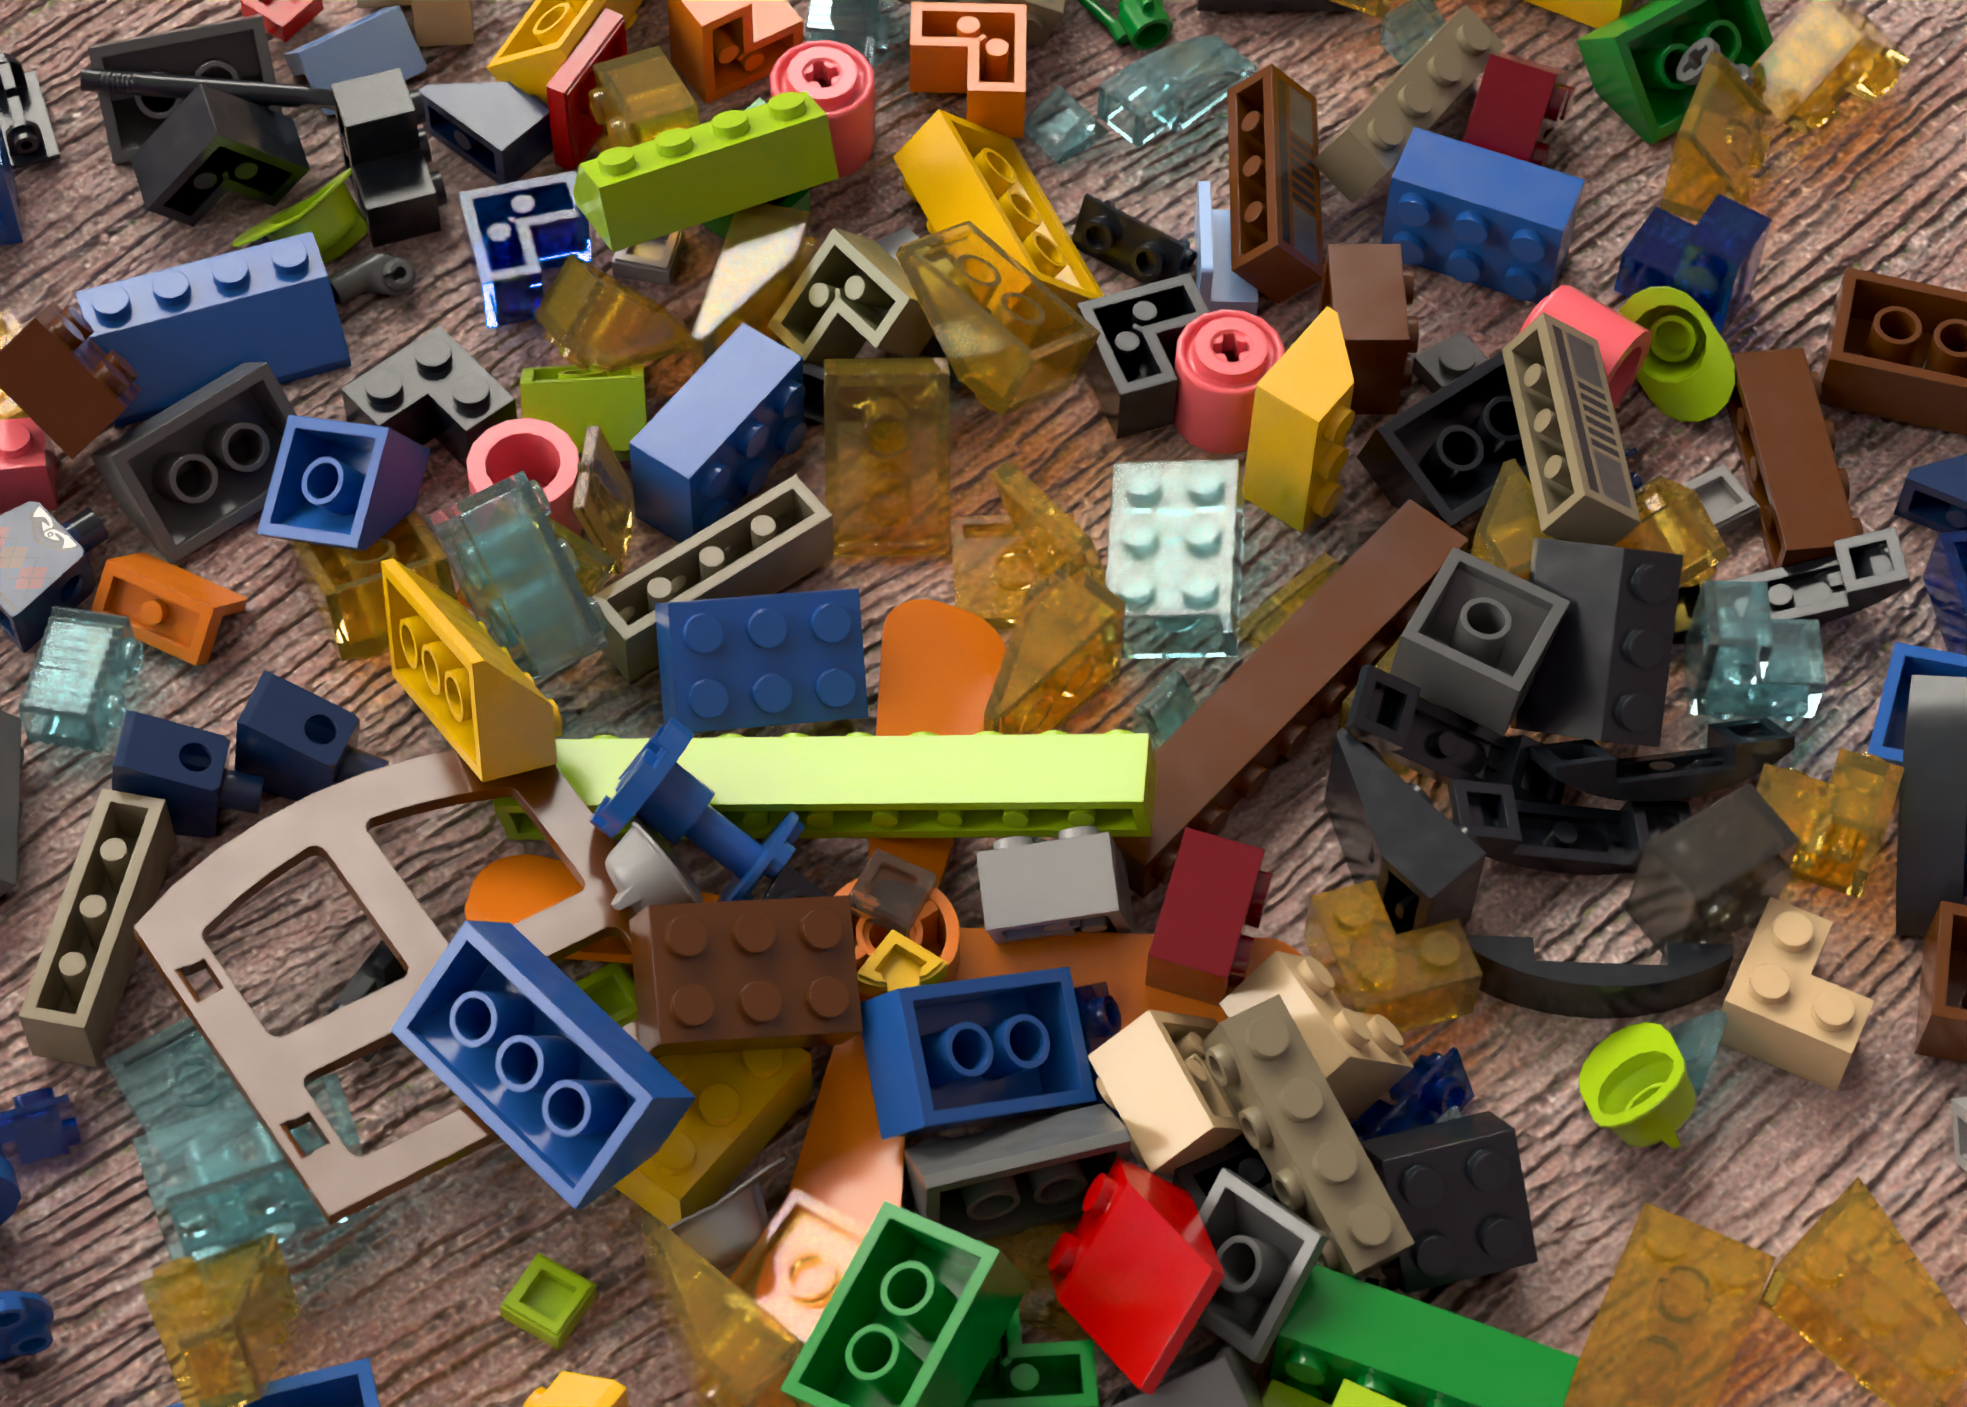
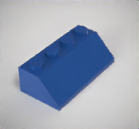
M312 231L75 292L81 316L90 324L94 331L89 337L106 354L111 350L120 354L138 374V378L134 382L139 386L141 392L113 421L115 428L152 418L244 362H267L279 384L351 366L329 278Z
M465 920L390 1029L575 1210L586 1207L655 1155L696 1099L682 1083L511 923Z

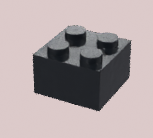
M1485 1111L1360 1141L1415 1243L1395 1260L1381 1267L1382 1274L1405 1294L1538 1262L1515 1128L1490 1111Z

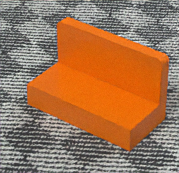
M140 552L106 560L89 618L192 665L198 666L209 661L222 617L244 611L248 598L153 555Z

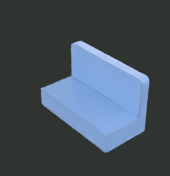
M400 6L382 8L283 54L292 75H305L311 88L331 89V84L395 68H400L404 80H407L424 72L427 67ZM321 108L325 115L335 114L334 110Z
M1198 181L1194 218L1195 251L1197 252L1195 260L1196 285L1209 312L1222 309L1239 310L1256 316L1258 306L1257 289L1232 272L1230 210L1211 209L1210 181Z

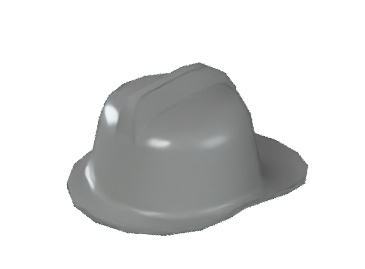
M636 816L631 823V829L605 860L606 871L618 891L611 902L613 908L621 910L630 906L638 914L647 905L701 903L703 901L701 893L685 866L663 838Z
M783 1157L776 1160L714 1205L663 1229L644 1244L646 1250L664 1246L693 1288L699 1292L708 1293L745 1276L759 1265L768 1250L771 1237V1228L760 1186L778 1172L787 1162V1159Z

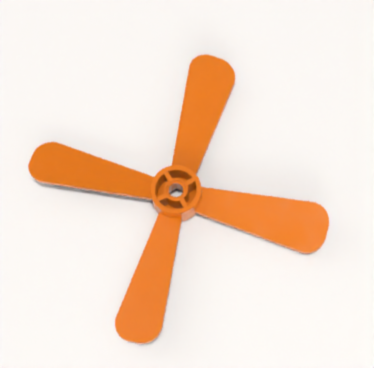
M910 600L895 607L886 617L882 631L876 736H909L912 733L922 731L938 735H974L981 731H990L1008 672V654L998 632L980 616L935 600ZM869 838L867 875L849 882L833 895H850L857 972L893 929L948 962V975L940 983L1070 967L1084 1040L1104 1044L1148 1010L1216 1019L1218 1024L1229 1018L1222 1007L1145 985L1148 953L1154 934L1086 933L1076 931L1077 935L1071 936L1060 934L996 944L985 928H960L958 917L952 904L940 891L956 838ZM531 854L504 857L487 865L474 879L465 905V918L470 921L504 922L513 925L581 892L583 888L561 860ZM700 891L702 902H717L720 895ZM613 936L606 937L563 958L633 963L632 952L620 938ZM1254 937L1245 979L1275 951L1302 955L1295 948L1278 939ZM1228 988L1226 997L1233 991L1232 989ZM859 992L860 1002L874 998ZM861 1033L841 1045L833 1046L758 1287L757 1310L763 1328L776 1341L790 1347H804L884 1201L899 1207L902 1206L905 1137L886 1140L881 1138Z

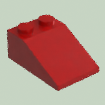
M1118 1156L1107 1175L1099 1174L1091 1183L1083 1201V1211L1085 1213L1073 1233H1063L1055 1243L1049 1256L1048 1270L1058 1302L1139 1390L1152 1396L1223 1280L1225 1273L1191 1193Z

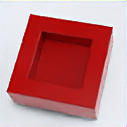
M240 0L243 17L261 14L265 30L285 43L324 10L322 0Z

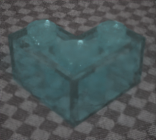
M1703 581L1682 650L1688 715H1710L1716 719H1731L1737 716L1773 717L1782 721L1814 718L1826 685L1819 620L1771 619L1767 582Z

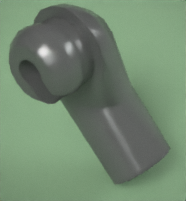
M372 253L328 278L334 300L338 305H341L365 291L394 297L407 294L415 284L416 271L414 266L404 258Z

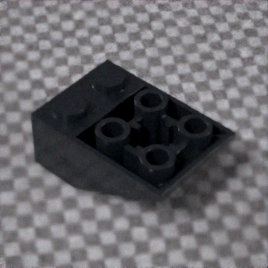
M1342 727L1335 735L1324 803L1369 924L1410 961L1417 965L1471 919L1486 852L1481 848L1479 841L1470 830L1462 825H1454L1439 812L1423 789L1416 784L1406 783L1391 770L1375 747L1367 742H1359Z

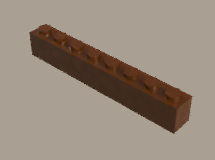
M1409 499L1154 752L1157 777L1152 837H1112L1126 861L1129 889L1141 898H1144L1159 882L1164 885L1168 884L1185 828L1188 827L1217 835L1224 827L1229 817V811L1242 797L1247 801L1254 798L1267 782L1270 769L1283 756L1291 759L1302 749L1309 738L1311 727L1323 715L1331 718L1339 712L1350 695L1351 687L1359 679L1362 665L1370 664L1381 669L1389 656L1390 647L1401 637L1450 551L1455 547L1467 553L1468 538Z

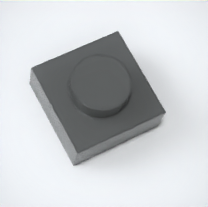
M1460 331L1416 355L1413 361L1412 372L1433 394L1485 362L1488 358Z

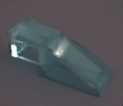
M1217 35L1195 37L1176 42L1148 54L1101 83L1098 93L1097 116L1139 148L1167 126L1176 133L1181 131L1225 98L1228 89L1255 74L1257 66Z

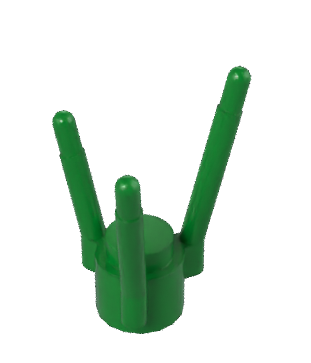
M1077 0L1110 31L1117 45L1130 41L1136 50H1149L1163 43L1170 36L1173 29V22L1165 10L1163 0H1121L1118 4L1119 14L1117 20L1096 0Z

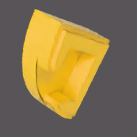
M892 929L857 972L859 992L871 997H877L898 988L940 983L948 975V962Z

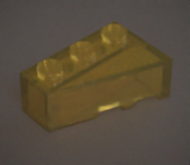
M1857 1177L1775 1266L1760 1304L1888 1406L1954 1407L1967 1392V1326L1861 1179Z
M275 1232L194 1261L191 1257H182L168 1261L153 1271V1277L140 1282L184 1407H241L262 1399L278 1361L273 1347L274 1345L286 1342L289 1331L285 1319L297 1316L300 1309V1304Z

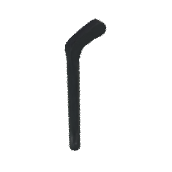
M82 68L80 87L81 91L186 99L200 83H203L257 105L291 108L311 106L335 111L331 89L306 88L299 84L113 71L94 68Z

